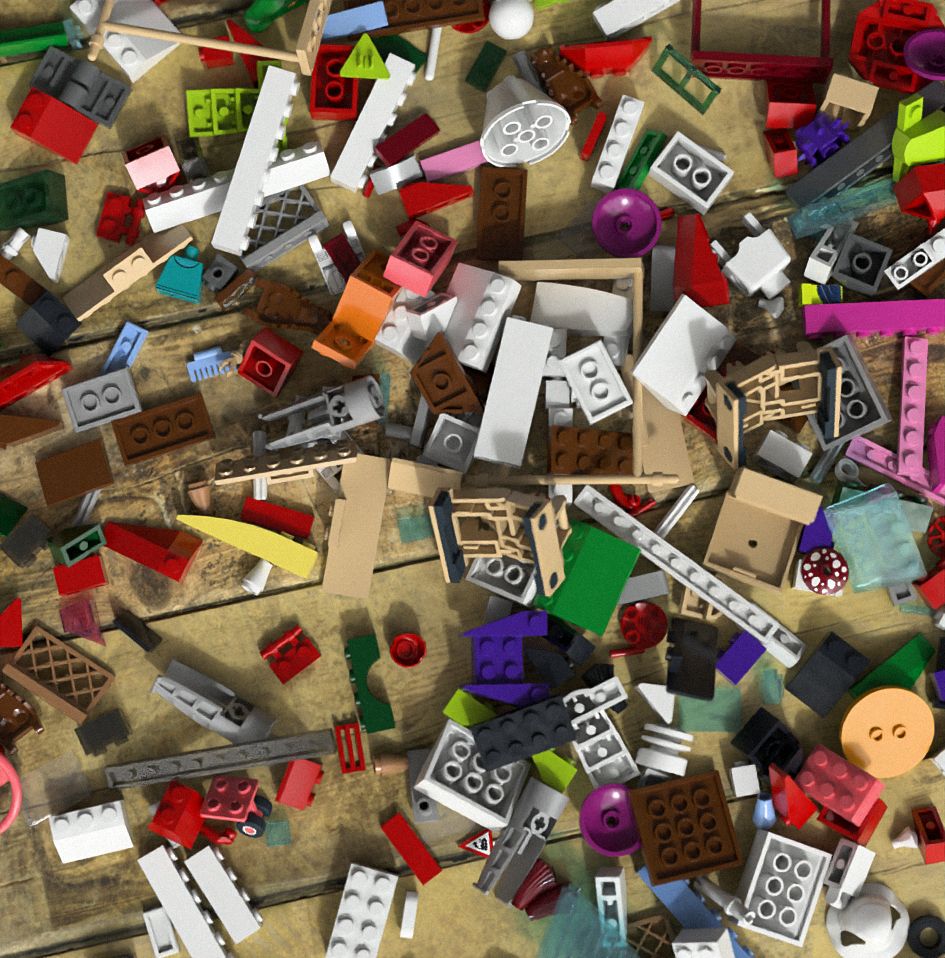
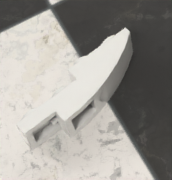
M945 228L884 271L897 290L945 258Z

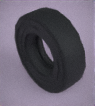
M932 915L920 916L913 920L907 935L908 945L911 950L921 958H939L944 955L945 922L939 917ZM925 928H933L938 934V940L933 946H925L920 941V934Z

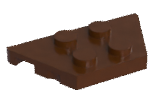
M442 330L439 331L410 371L412 378L433 414H444L446 412L453 414H462L463 412L483 413L485 408L444 333Z

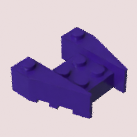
M522 611L459 633L458 638L471 637L472 685H461L459 689L517 708L548 698L549 683L523 684L522 637L547 635V611Z

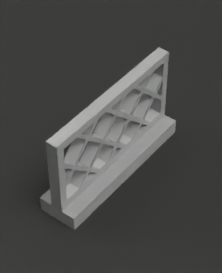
M303 184L272 194L263 200L261 206L257 205L255 213L263 214L261 224H255L254 229H259L257 240L250 239L249 242L250 244H255L254 251L247 256H244L242 253L239 257L246 268H250L256 273L307 241L309 236L316 235L329 227L326 217ZM299 187L302 191L300 200L289 199L290 191ZM274 201L283 202L280 212L269 211L270 204ZM287 203L298 205L296 215L284 213ZM302 206L312 207L316 212L309 217L300 216ZM267 215L279 217L276 228L265 226ZM283 218L294 220L293 227L288 230L281 229ZM263 230L275 232L274 238L269 242L261 241Z

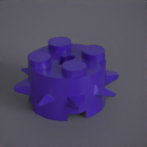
M821 112L808 126L800 127L795 133L798 137L795 146L801 152L797 162L805 159L804 164L806 166L811 164L813 167H816L817 164L825 162L831 154L840 151L841 146L844 143L847 144L850 139L844 131L849 122L841 125V118L835 120L831 115H827L826 112Z

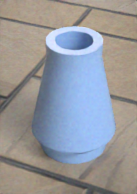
M761 792L757 795V802L752 816V821L759 829H769L776 821L772 796L767 792Z

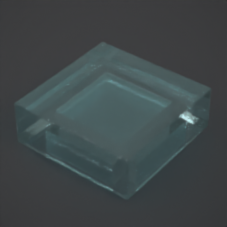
M289 820L266 823L267 847L291 845Z

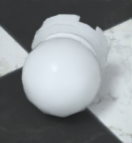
M490 0L493 4L490 7L488 18L492 30L505 40L519 39L532 28L534 12L532 5L529 3L531 0Z

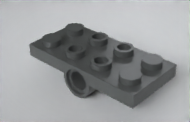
M52 46L49 47L28 84L30 88L34 87L54 97L110 130L132 92L130 86L106 75L93 64L82 59L79 61Z

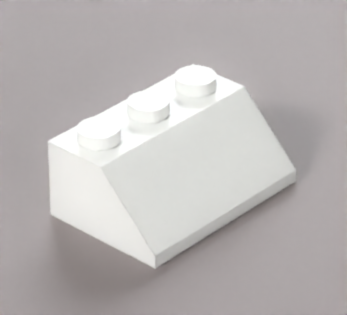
M403 287L375 337L376 344L416 364L425 351L423 348L426 341L412 336L406 311L437 294L430 290L427 296L423 297Z
M124 800L49 817L53 841L63 863L134 847Z

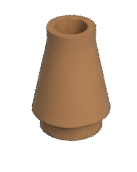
M206 480L189 484V491L187 492L198 511V515L202 516L212 513L210 485H207Z
M379 753L373 756L375 775L380 774L382 777L408 769L407 755Z

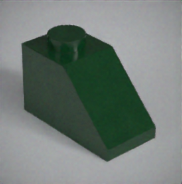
M98 523L65 528L46 540L54 560L68 568L107 544Z

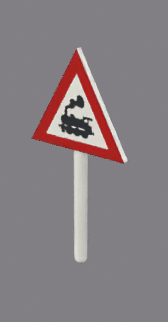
M486 828L457 847L488 859L496 840L493 841L492 831Z

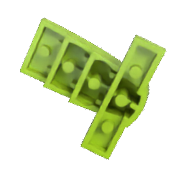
M281 60L257 61L258 89L186 90L189 138L246 133L268 66L282 69ZM287 117L285 118L283 126H286L288 122ZM286 130L283 139L278 140L276 148H279L278 154L287 150Z
M918 93L899 102L897 128L892 140V152L894 155L892 180L896 182L900 181L917 165L929 164L945 159V113L938 109L921 120L923 97Z

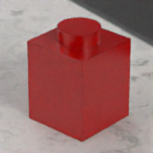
M229 36L212 38L231 42ZM208 47L199 48L201 62L205 61L207 69L235 65L232 51Z

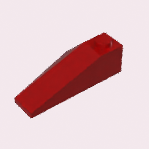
M699 213L678 217L673 279L675 304L682 294L689 297L701 308L730 304L727 278L719 269L717 264L719 259L717 254L712 252L709 245L710 238Z
M107 522L103 530L107 542L104 545L105 547L182 584L203 543L202 540L178 530Z

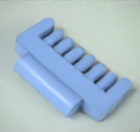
M221 346L193 353L195 361L187 363L191 381L195 383L197 379L199 381L202 380V375L204 379H207L206 368L209 377H213V371L218 376L217 364L219 367L220 363L228 359L232 352L227 351L223 353ZM225 366L226 372H227L228 370H230V367H229V366H228V367ZM224 367L220 371L221 374L225 373Z

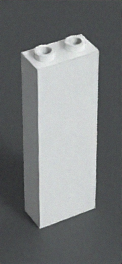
M513 315L512 318L507 317L474 452L475 459L518 469L521 468L553 334V327H549V323L543 321L531 323L527 322L525 317Z

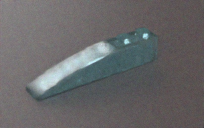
M891 178L802 207L790 215L787 220L796 239L841 225L898 203L893 189L897 182Z

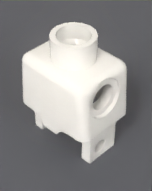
M749 212L744 216L742 223L754 238L747 236L741 241L736 256L731 258L717 240L713 241L710 247L712 252L717 254L718 262L723 267L721 272L746 297H751L758 290H761L771 300L791 283L782 272L790 262L791 257L771 229L765 230Z

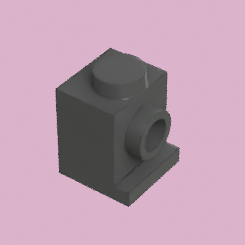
M219 254L216 255V259L202 276L205 281L204 286L214 293L217 290L221 292L239 273L235 265ZM217 271L222 272V276L220 278L214 277Z

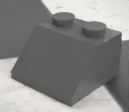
M849 232L831 276L849 290L871 298L878 289L893 250Z

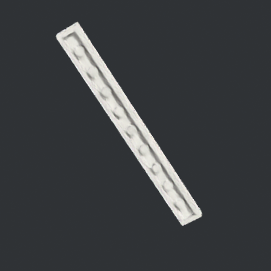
M588 484L573 502L575 506L623 541L640 548L642 555L765 645L780 626L768 615Z

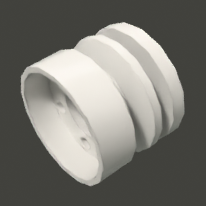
M645 723L644 729L652 731L654 734L653 737L642 735L641 739L651 743L650 748L638 749L635 763L684 776L688 761L678 756L679 751L687 752L691 750L690 747L681 745V741L693 742L694 736L677 727L661 723Z

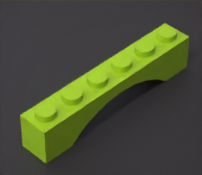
M459 688L443 710L444 714L462 726L473 725L498 716L494 713L496 711L494 706L486 701L483 704L475 700L476 694L462 691ZM555 748L531 756L538 768L541 780L561 794L578 771L574 767L576 762L565 755L561 759L554 754Z

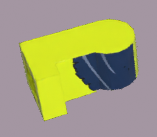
M801 284L798 288L799 309H802L804 305L843 303L842 286Z

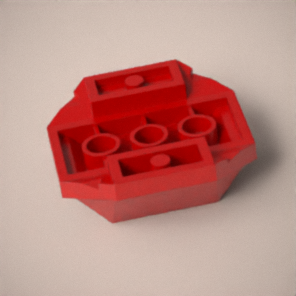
M878 0L857 15L847 61L863 80L872 82L874 86L913 95L925 85L935 80L919 76L906 65L903 58L904 45L917 32L927 29H945V26L937 15L934 5L931 3L917 0ZM892 45H898L902 52H895Z

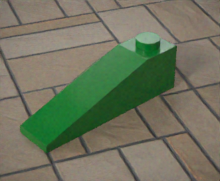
M920 632L853 684L847 692L855 700L866 691L880 686L893 685L911 690L936 650Z

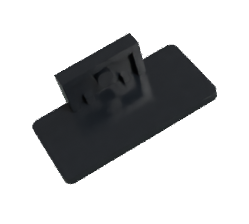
M679 618L672 619L666 642L669 643L665 654V661H668L667 693L704 701L713 700L715 694L718 628L716 626Z

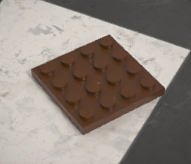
M718 770L627 791L651 887L744 864Z

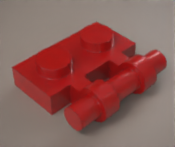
M108 192L96 237L120 243L121 236L125 235L127 236L125 244L134 246L136 238H139L140 235L139 226L141 219L145 217L146 213L143 200L137 199L136 206L130 207L132 200L130 197ZM127 215L133 216L130 227H124Z
M298 624L291 629L287 628L284 630L282 636L274 642H268L266 648L259 652L264 660L271 655L275 657L276 661L270 664L269 667L283 685L322 657L308 637L301 642L298 641L296 636L303 632ZM290 642L293 648L282 655L279 649Z

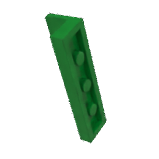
M64 22L0 31V57L48 50L50 46L54 48L69 46Z

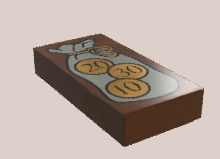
M247 268L214 297L223 311L228 309L254 286L253 281L256 275L250 268Z

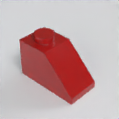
M787 129L763 131L769 167L774 177L785 178L798 174L797 149Z
M21 598L13 600L0 614V648H18L23 646Z
M931 806L912 810L915 832L918 835V847L925 865L944 862L945 829L936 807Z

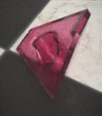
M85 599L59 610L64 633L69 632L106 646L95 600Z

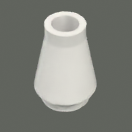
M260 559L256 566L242 579L244 582L241 586L256 596L259 592H263L272 564L264 559Z

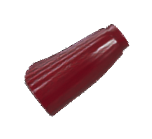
M538 857L512 897V905L523 911L540 893L557 887V878L553 867Z
M568 879L539 896L525 908V911L531 921L555 914L575 915L579 897L571 881Z

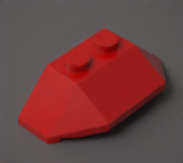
M652 36L560 45L559 57L561 59L565 58L568 63L573 64L575 70H581L584 76H590L591 79H599L609 74L620 77L631 72L650 49Z
M31 353L26 354L19 359V363L0 369V412L72 371L74 368L68 361L37 353L33 355Z

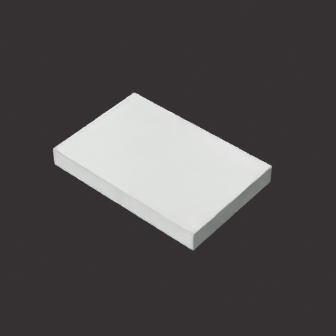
M601 339L558 360L590 425L633 404Z

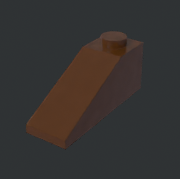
M0 414V449L6 450L7 446L15 447L64 429V424L56 420Z

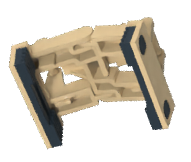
M801 341L796 345L797 352L785 353L775 348L765 352L761 358L746 366L740 361L727 363L722 369L723 377L715 370H708L705 373V381L707 382L705 405L716 422L718 452L733 470L746 465L747 448L743 444V434L764 424V421L814 414L824 439L839 436L842 366L832 346L813 350L810 343ZM795 379L798 380L799 389L781 391L779 386Z
M471 484L463 486L461 490H453L452 487H438L429 504V511L446 583H460L461 577L465 572L464 570H466V566L469 564L468 558L503 557V554H506L508 557L535 564L536 574H534L537 594L550 597L565 579L562 548L572 532L571 525L568 524L565 508L567 504L566 497L564 495H557L550 499L544 493L536 494L533 492L530 495L517 491L511 493L508 488L497 487L476 489ZM458 516H467V519L459 527ZM558 519L559 526L556 528V521ZM481 521L487 523L494 530L479 531Z

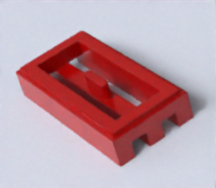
M602 112L598 113L582 149L580 159L585 162L590 160L605 126L607 115Z
M359 723L335 726L342 774L366 770ZM352 728L355 729L360 766L357 767L350 733ZM341 730H345L351 768L346 767Z

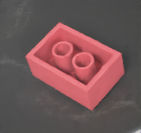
M415 221L390 255L383 277L411 290L415 294L426 297L449 264L458 241Z
M817 743L794 779L795 784L806 795L858 827L885 787L876 777Z

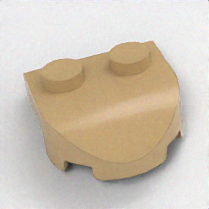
M708 572L730 588L723 575L716 572ZM683 586L678 614L708 620L717 619L723 615L722 612L688 587Z

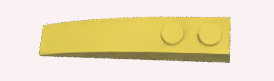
M178 515L176 518L186 525L305 579H308L319 555L318 552L314 551L316 546L305 541L302 544L294 542V536L283 531L279 535L251 524L208 516Z

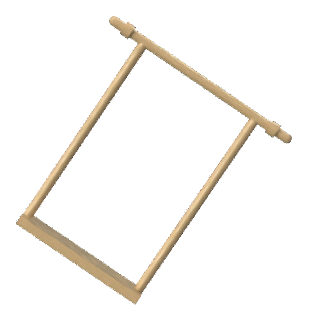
M105 0L95 33L91 35L89 41L88 59L91 61L96 60L98 52L103 48L105 42V31H112L299 62L302 74L311 76L332 0L309 1L296 52L109 22L115 0Z
M641 258L499 261V272L501 275L515 281L633 279V366L643 353V278L645 269ZM634 376L633 474L509 475V466L500 464V475L479 473V476H465L463 478L465 485H479V487H489L490 485L653 484V486H663V484H676L680 480L677 474H663V472L642 474V384Z

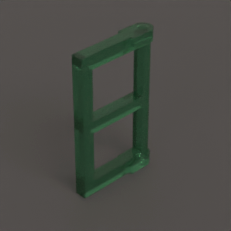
M670 43L665 46V49L651 70L702 115L707 112L722 90L720 86L712 82L677 52ZM670 55L688 70L680 84L662 70ZM693 75L711 90L703 104L685 90Z

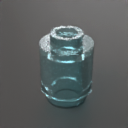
M777 669L763 670V675H759L760 698H763V704L782 703V697H784L783 675L778 674Z

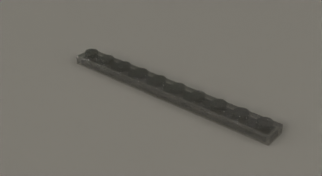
M332 728L111 764L107 765L104 771L110 791L168 782L172 779L180 780L336 754L338 750Z

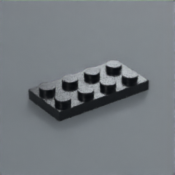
M561 693L470 725L471 733L486 772L577 740Z

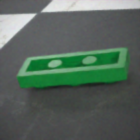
M650 129L645 131L615 186L616 190L634 189L639 191L668 136L660 131Z

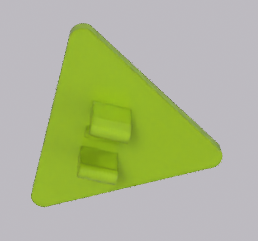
M366 33L362 35L339 72L341 77L388 80L391 76Z

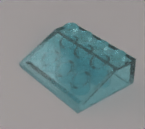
M890 483L822 509L838 552L847 561L849 568L848 578L854 593L902 585L927 575L898 494Z

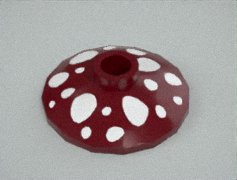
M820 548L806 556L802 563L801 574L803 582L811 591L820 595H830L844 587L848 580L849 568L842 554L834 549ZM825 566L831 570L829 575H825L822 571Z

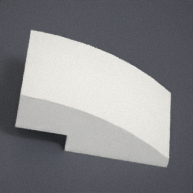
M446 412L440 414L423 452V456L466 474L474 460V452L484 412L481 414H477V412H463L462 414Z

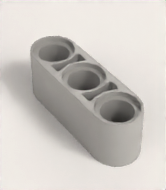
M655 244L651 248L649 311H671L674 307L675 245Z
M662 570L629 578L617 606L670 594L665 571Z

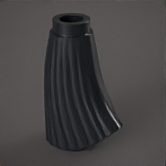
M594 664L581 676V679L591 689L615 677L614 664ZM625 699L609 708L619 714L628 704Z

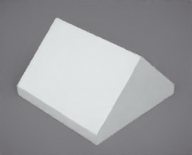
M639 683L634 686L661 722L669 724L672 721L674 694L667 693L666 686Z

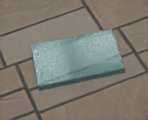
M737 688L715 689L712 701L679 696V728L683 731L738 733L741 730V690Z

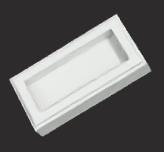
M160 906L143 912L155 957L162 958L180 952L172 921L164 907Z

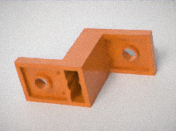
M374 248L350 275L333 319L314 340L313 349L317 350L321 355L328 356L339 362L342 366L353 370L376 343L375 337L389 314L397 295L403 288V286L383 277L390 256Z

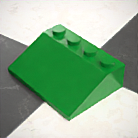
M571 518L569 524L571 525L572 532L562 548L565 579L550 597L537 594L532 605L541 611H547L552 616L603 637L641 549Z

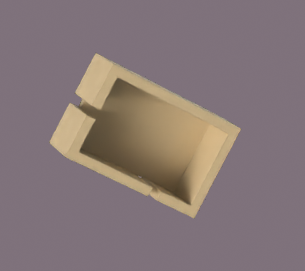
M833 73L821 95L815 117L821 112H826L827 115H831L836 120L839 108L843 106L841 125L849 122L845 130L858 134L871 114L879 87L874 86L872 82L867 80L857 81L851 79V76L845 73Z

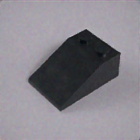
M827 632L785 690L824 718L856 681L871 660L834 632Z

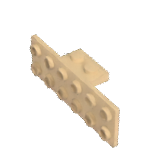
M182 224L156 233L152 232L63 296V300L75 318L81 321L89 317L103 304L110 302L121 291L128 289L139 278L147 275L154 267L165 262L179 249L186 247L193 238Z
M629 354L626 356L625 366H620L623 383L633 401V375L630 373L633 368V354ZM642 385V467L644 474L663 472V474H677L680 478L676 484H663V486L646 484L648 492L654 493L693 484L694 477L679 413L667 409ZM633 404L626 407L628 419H632L633 423ZM631 428L632 439H633V428Z
M342 439L337 441V443L328 445L326 443H318L310 448L294 447L286 452L271 451L266 455H247L243 459L238 460L223 459L216 463L215 485L266 477L268 485L314 477L313 469L357 462L356 440Z
M357 453V462L343 464L338 497L335 503L331 502L329 516L332 517L331 526L326 527L325 540H329V550L322 591L368 599L392 460Z

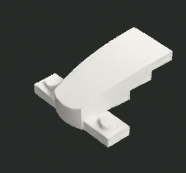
M614 279L612 293L572 285L537 282L530 322H547L550 324L549 327H553V329H567V333L580 334L581 336H604L603 345L615 366H625L629 338L633 335V279Z
M618 676L591 689L581 688L571 691L563 698L577 740L572 741L594 789L606 784H623L641 775L626 745L605 712V709L628 698Z

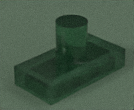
M486 41L469 71L465 83L485 93L503 62L507 51Z

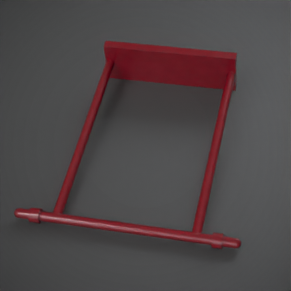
M702 0L692 1L691 60L688 67V77L826 84L833 68V58H830L831 0H821L820 57L700 51Z

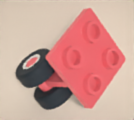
M214 775L200 810V815L206 818L237 821L236 827L240 833L251 838H259L266 829V823L262 816L269 817L271 815L272 804L266 798L255 795L259 786L258 779Z

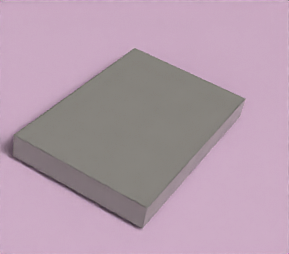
M129 367L61 388L75 433L143 412Z

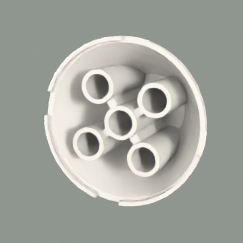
M513 75L507 76L503 82L495 86L486 95L487 105L480 146L486 160L493 165L503 168H516V164L525 162L531 165L553 154L566 141L570 133L568 128L571 123L568 112L563 106L528 81L518 79Z

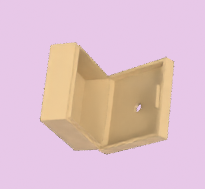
M743 467L736 469L731 486L724 496L701 567L780 596L803 525H809L810 522H814L823 496ZM750 540H754L757 543L755 548H751L748 545Z

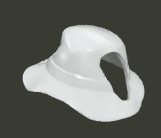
M877 883L863 884L858 898L850 895L845 908L838 909L832 905L830 906L826 917V927L833 947L844 958H892L900 952L905 944L910 928V919L906 908L890 888ZM890 906H893L901 915L900 919L894 921L892 928ZM843 930L849 931L866 941V943H852L849 946H844L841 941V932Z

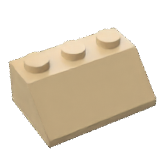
M392 457L387 489L392 491L391 495L405 498L407 494L415 496L414 500L428 503L429 499L432 500L438 487H452L453 490H460L463 472Z

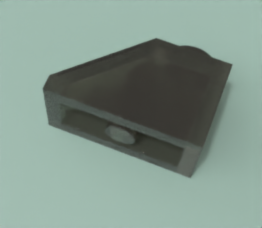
M192 137L176 142L180 162L188 183L198 178L210 177V171L199 138Z

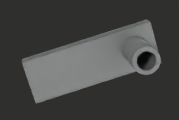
M422 394L414 427L388 422L385 435L388 437L410 441V445L413 448L423 450L432 414Z
M431 748L407 751L415 824L439 821L437 801L413 788L431 752Z

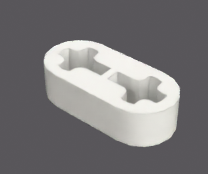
M407 891L400 937L411 939L413 937L419 892Z

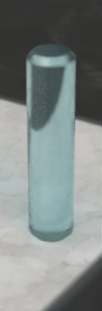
M900 605V612L927 616H934L936 614V609L934 610L929 607Z

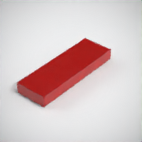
M250 497L246 498L240 520L280 532L283 531L307 540L309 539L315 519L314 516Z
M400 812L380 827L422 885H425L442 872V869Z

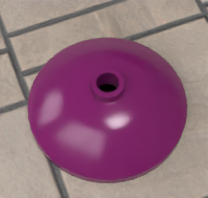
M945 29L923 30L915 33L906 41L903 49L904 61L919 76L930 80L945 81Z
M618 189L612 191L599 201L593 212L592 231L595 240L605 252L617 258H637L644 255L656 244L661 233V215L656 204L650 197L638 190ZM620 224H627V230H622Z
M606 784L594 789L585 798L579 812V826L584 840L593 850L609 857L628 855L641 846L627 796V791L633 789L622 784ZM608 817L613 819L611 826L607 824Z

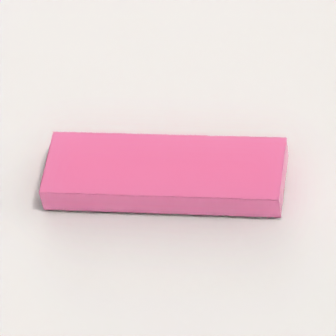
M480 140L420 161L428 183H433L490 163L482 153Z

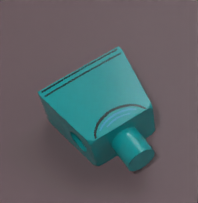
M186 246L183 257L170 256L155 286L158 293L201 304L204 285L202 276L205 273V266L196 261L199 249Z

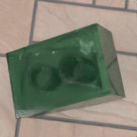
M46 169L0 183V231L18 229V227L23 229L49 226L69 220L65 175Z

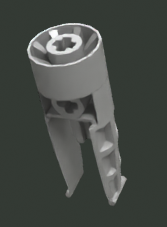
M367 376L302 398L266 415L259 414L258 418L270 422L327 404L325 407L310 411L308 418L311 420L312 425L331 420V423L328 422L266 444L265 448L278 452L280 448L317 440L384 418L385 403L379 385L372 376ZM341 418H342V419H345V420H351V421L342 423Z
M172 657L165 672V675L169 678L158 674L150 693H158L184 714L254 757L270 734L277 718L242 699L235 692L215 680L177 662L176 657Z
M531 777L513 810L508 825L501 830L477 883L473 882L472 886L483 894L488 895L507 867L494 897L510 907L512 903L509 901L537 860L570 798Z

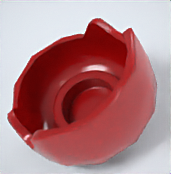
M414 632L399 633L394 637L389 646L390 657L397 665L404 668L417 666L427 654L426 642L420 635Z

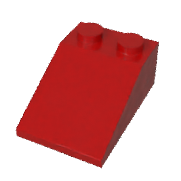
M31 87L10 128L17 136L77 165L98 124L54 97Z

